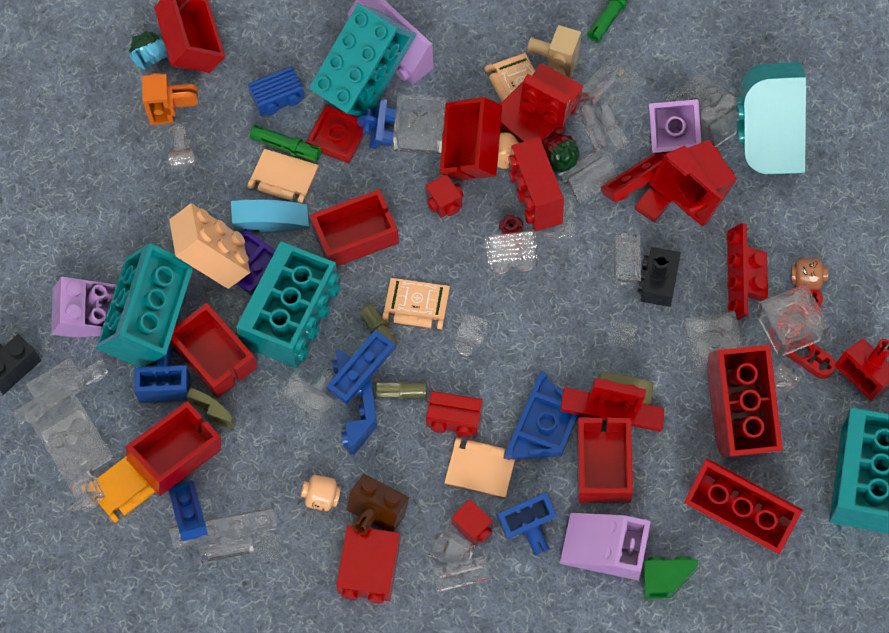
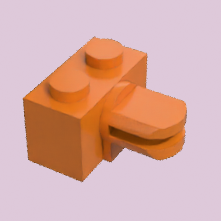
M153 73L148 76H142V102L150 125L174 123L176 107L196 106L198 104V88L194 84L169 85L166 74Z

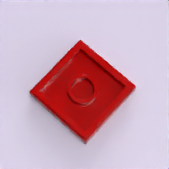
M325 105L306 143L321 147L323 154L350 164L365 134H363V127L357 124V116Z

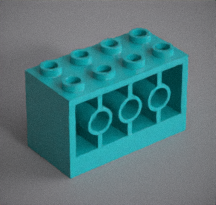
M357 3L309 89L347 114L362 116L365 115L366 109L373 111L417 34L382 11Z
M280 241L236 326L240 341L252 351L297 368L300 361L304 362L308 356L309 348L307 347L310 341L315 340L320 330L318 325L321 319H325L330 311L329 303L332 297L336 298L340 291L341 284L338 279L339 273H337L336 262Z
M151 243L125 258L96 349L137 367H144L166 356L193 267L176 257L175 254Z
M850 408L841 428L829 523L889 534V414Z

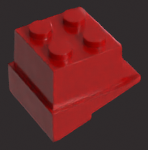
M707 140L689 148H686L684 145L665 154L649 184L662 197L670 201L669 203L674 202L688 216L703 227L708 223L737 179L733 170L727 166L721 157L720 151L714 147L710 140Z

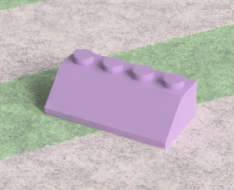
M356 0L347 14L348 19L357 3L382 11L417 34L396 70L401 80H407L410 84L414 85L434 68L432 43L385 0Z

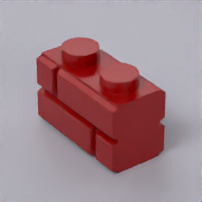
M431 391L426 415V426L431 427L432 431L438 433H445L446 430L456 431V434L462 437H470L472 434L477 435L483 399Z

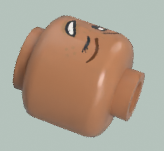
M820 258L797 259L796 263L791 265L792 285L796 284L797 289L800 291L805 289L820 290L823 286V281H828V266H823Z

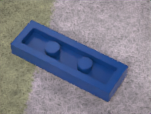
M375 330L326 386L327 391L347 405L396 349V344Z
M194 481L174 485L169 489V494L181 540L196 539L207 535L208 532Z

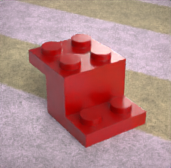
M540 63L532 76L527 74L523 80L520 105L531 113L536 112L543 116L549 123L558 124L563 127L571 113L575 115L579 108L583 85Z

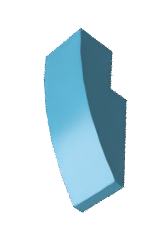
M279 200L231 201L234 231L240 232L246 229L248 231L259 230L260 233L309 228L307 204Z

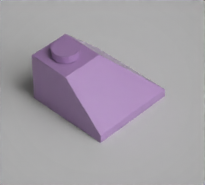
M698 99L649 104L652 153L670 152L684 145L686 148L702 143Z

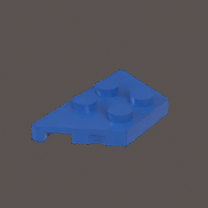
M543 371L539 373L505 452L504 458L507 460L562 456L579 415L560 410L563 390L559 386L556 387Z

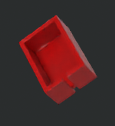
M160 0L154 6L171 66L210 73L226 57L208 0Z
M486 97L447 102L445 104L439 174H447L449 178L456 181L475 179V177L488 178L497 176L502 115L501 104Z
M540 137L511 145V155L508 156L511 169H508L511 182L517 185L516 195L519 203H524L526 208L524 209V216L527 224H532L534 232L563 224L564 197Z
M380 189L310 214L312 229L325 259L336 262V267L399 244L398 229L391 213L388 212L387 204Z
M208 303L204 304L174 328L170 341L171 346L217 399L235 386L234 380L236 378L240 382L258 368L254 355Z
M187 401L126 445V460L151 488L161 496L220 452L221 436L207 421L202 423V416Z
M578 418V503H631L633 496L631 418H607L606 432H601L602 418Z

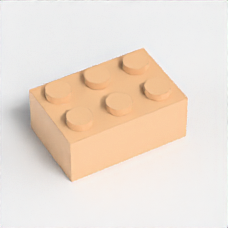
M192 203L169 219L176 257L227 289L250 273L249 258L244 245L245 239L241 233L233 231L223 221L213 218L206 210L200 209Z

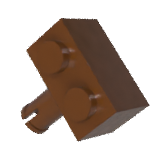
M363 473L352 488L347 505V511L358 516L352 523L353 530L357 533L362 526L360 535H365L371 525L374 524L386 531L394 532L405 516L410 497Z

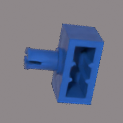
M168 347L166 356L156 360V367L135 368L134 392L139 403L188 401L186 396L191 387V376L187 365L171 366L172 348Z
M546 492L496 514L506 539L520 533L526 534L534 556L542 553L538 542L543 552L550 549L540 527L542 523L556 518L557 515Z

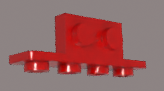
M740 223L727 232L729 322L733 323L748 316V297L759 301L768 298L767 252L747 246V225L744 223Z
M597 378L594 379L589 392L565 387L562 392L560 408L563 412L591 418H602L607 421V418H631V426L661 432L663 429L665 409L662 407L643 404L646 389L631 384L625 385L608 379Z

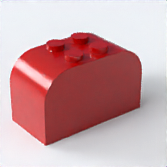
M770 345L722 349L710 352L707 361V373L714 434L719 454L722 457L783 451Z

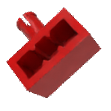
M862 338L845 350L834 365L871 402L889 389V362L886 360L889 356V347L885 349L889 343L887 339H881L877 346L873 348Z

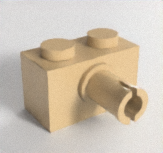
M558 25L551 43L531 37L527 52L547 57L549 68L571 79L579 59L581 32Z

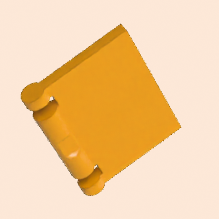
M126 457L86 486V489L114 523L119 521L118 517L114 514L116 510L119 509L126 516L155 493L151 486L129 464Z

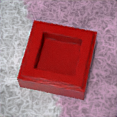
M649 188L635 205V210L655 223L669 206L670 201Z

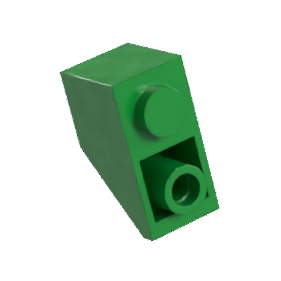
M679 556L675 560H664L663 557L648 558V561H644L642 566L644 599L671 598L696 572L698 559H691L689 556Z

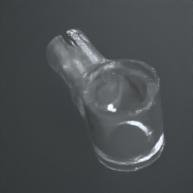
M176 126L172 129V151L168 152L171 173L196 170L194 150L188 145L186 127Z

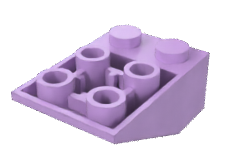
M60 277L53 287L51 334L67 337L100 336L116 284Z
M570 513L560 564L639 581L651 521L625 515Z

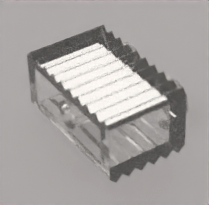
M534 231L484 237L488 272L504 274L512 269L529 271L533 267L538 266Z

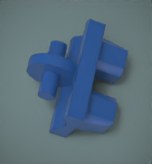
M380 99L379 105L375 106L373 111L366 109L365 115L357 118V124L363 127V134H370L369 148L376 149L379 145L391 146L395 140V131L384 129V124L394 125L397 120L398 110L387 106V100Z

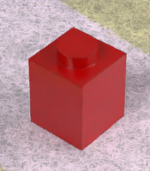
M470 499L451 517L452 525L474 546L479 541L485 542L493 533L491 530L493 528V520Z

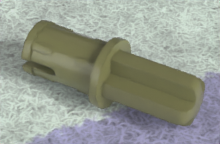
M373 305L364 306L360 314L369 326L370 334L377 330L397 346L398 342L388 329L387 321L382 320Z
M400 380V383H376L375 395L377 398H400V400H403V398L426 399V382L403 383V380Z

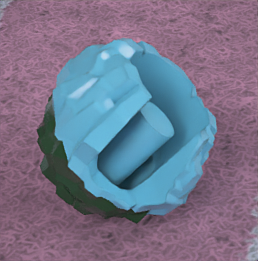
M144 31L141 35L132 37L129 52L131 60L137 67L145 70L147 67L160 62L168 56L164 40L152 31Z

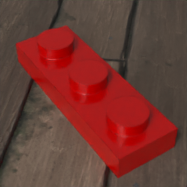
M653 153L600 187L603 195L614 202L625 199L628 194L636 189L644 187L652 179L667 153Z

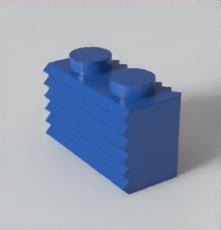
M293 66L248 83L250 95L260 116L275 114L282 107L287 105L295 106L305 99L303 87Z

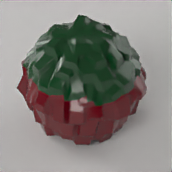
M553 134L552 137L545 139L543 147L554 172L563 173L577 165L578 158L580 157L576 141L571 136Z

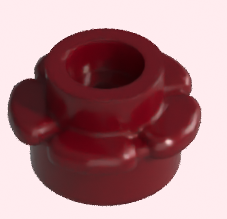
M507 215L504 217V220L499 222V229L507 238H515L523 231L522 220L514 215Z

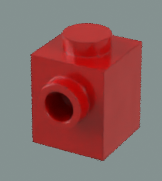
M447 174L425 185L428 198L426 200L433 213L437 211L440 218L446 215L452 216L462 207L463 192L458 184H453Z

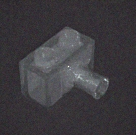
M326 366L323 367V370L313 383H308L293 373L278 393L282 405L322 431L337 412L336 401L324 393L327 390L326 386L336 376L333 370L328 372L329 368Z

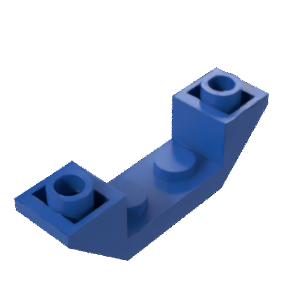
M341 350L336 351L337 360H332L334 376L351 358ZM371 378L357 393V396H363L364 404L359 405L361 420L345 422L346 431L341 432L343 447H349L350 455L356 454L377 428Z

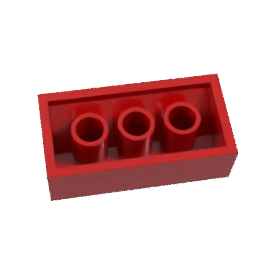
M708 458L705 459L684 502L779 555L803 511L798 506Z

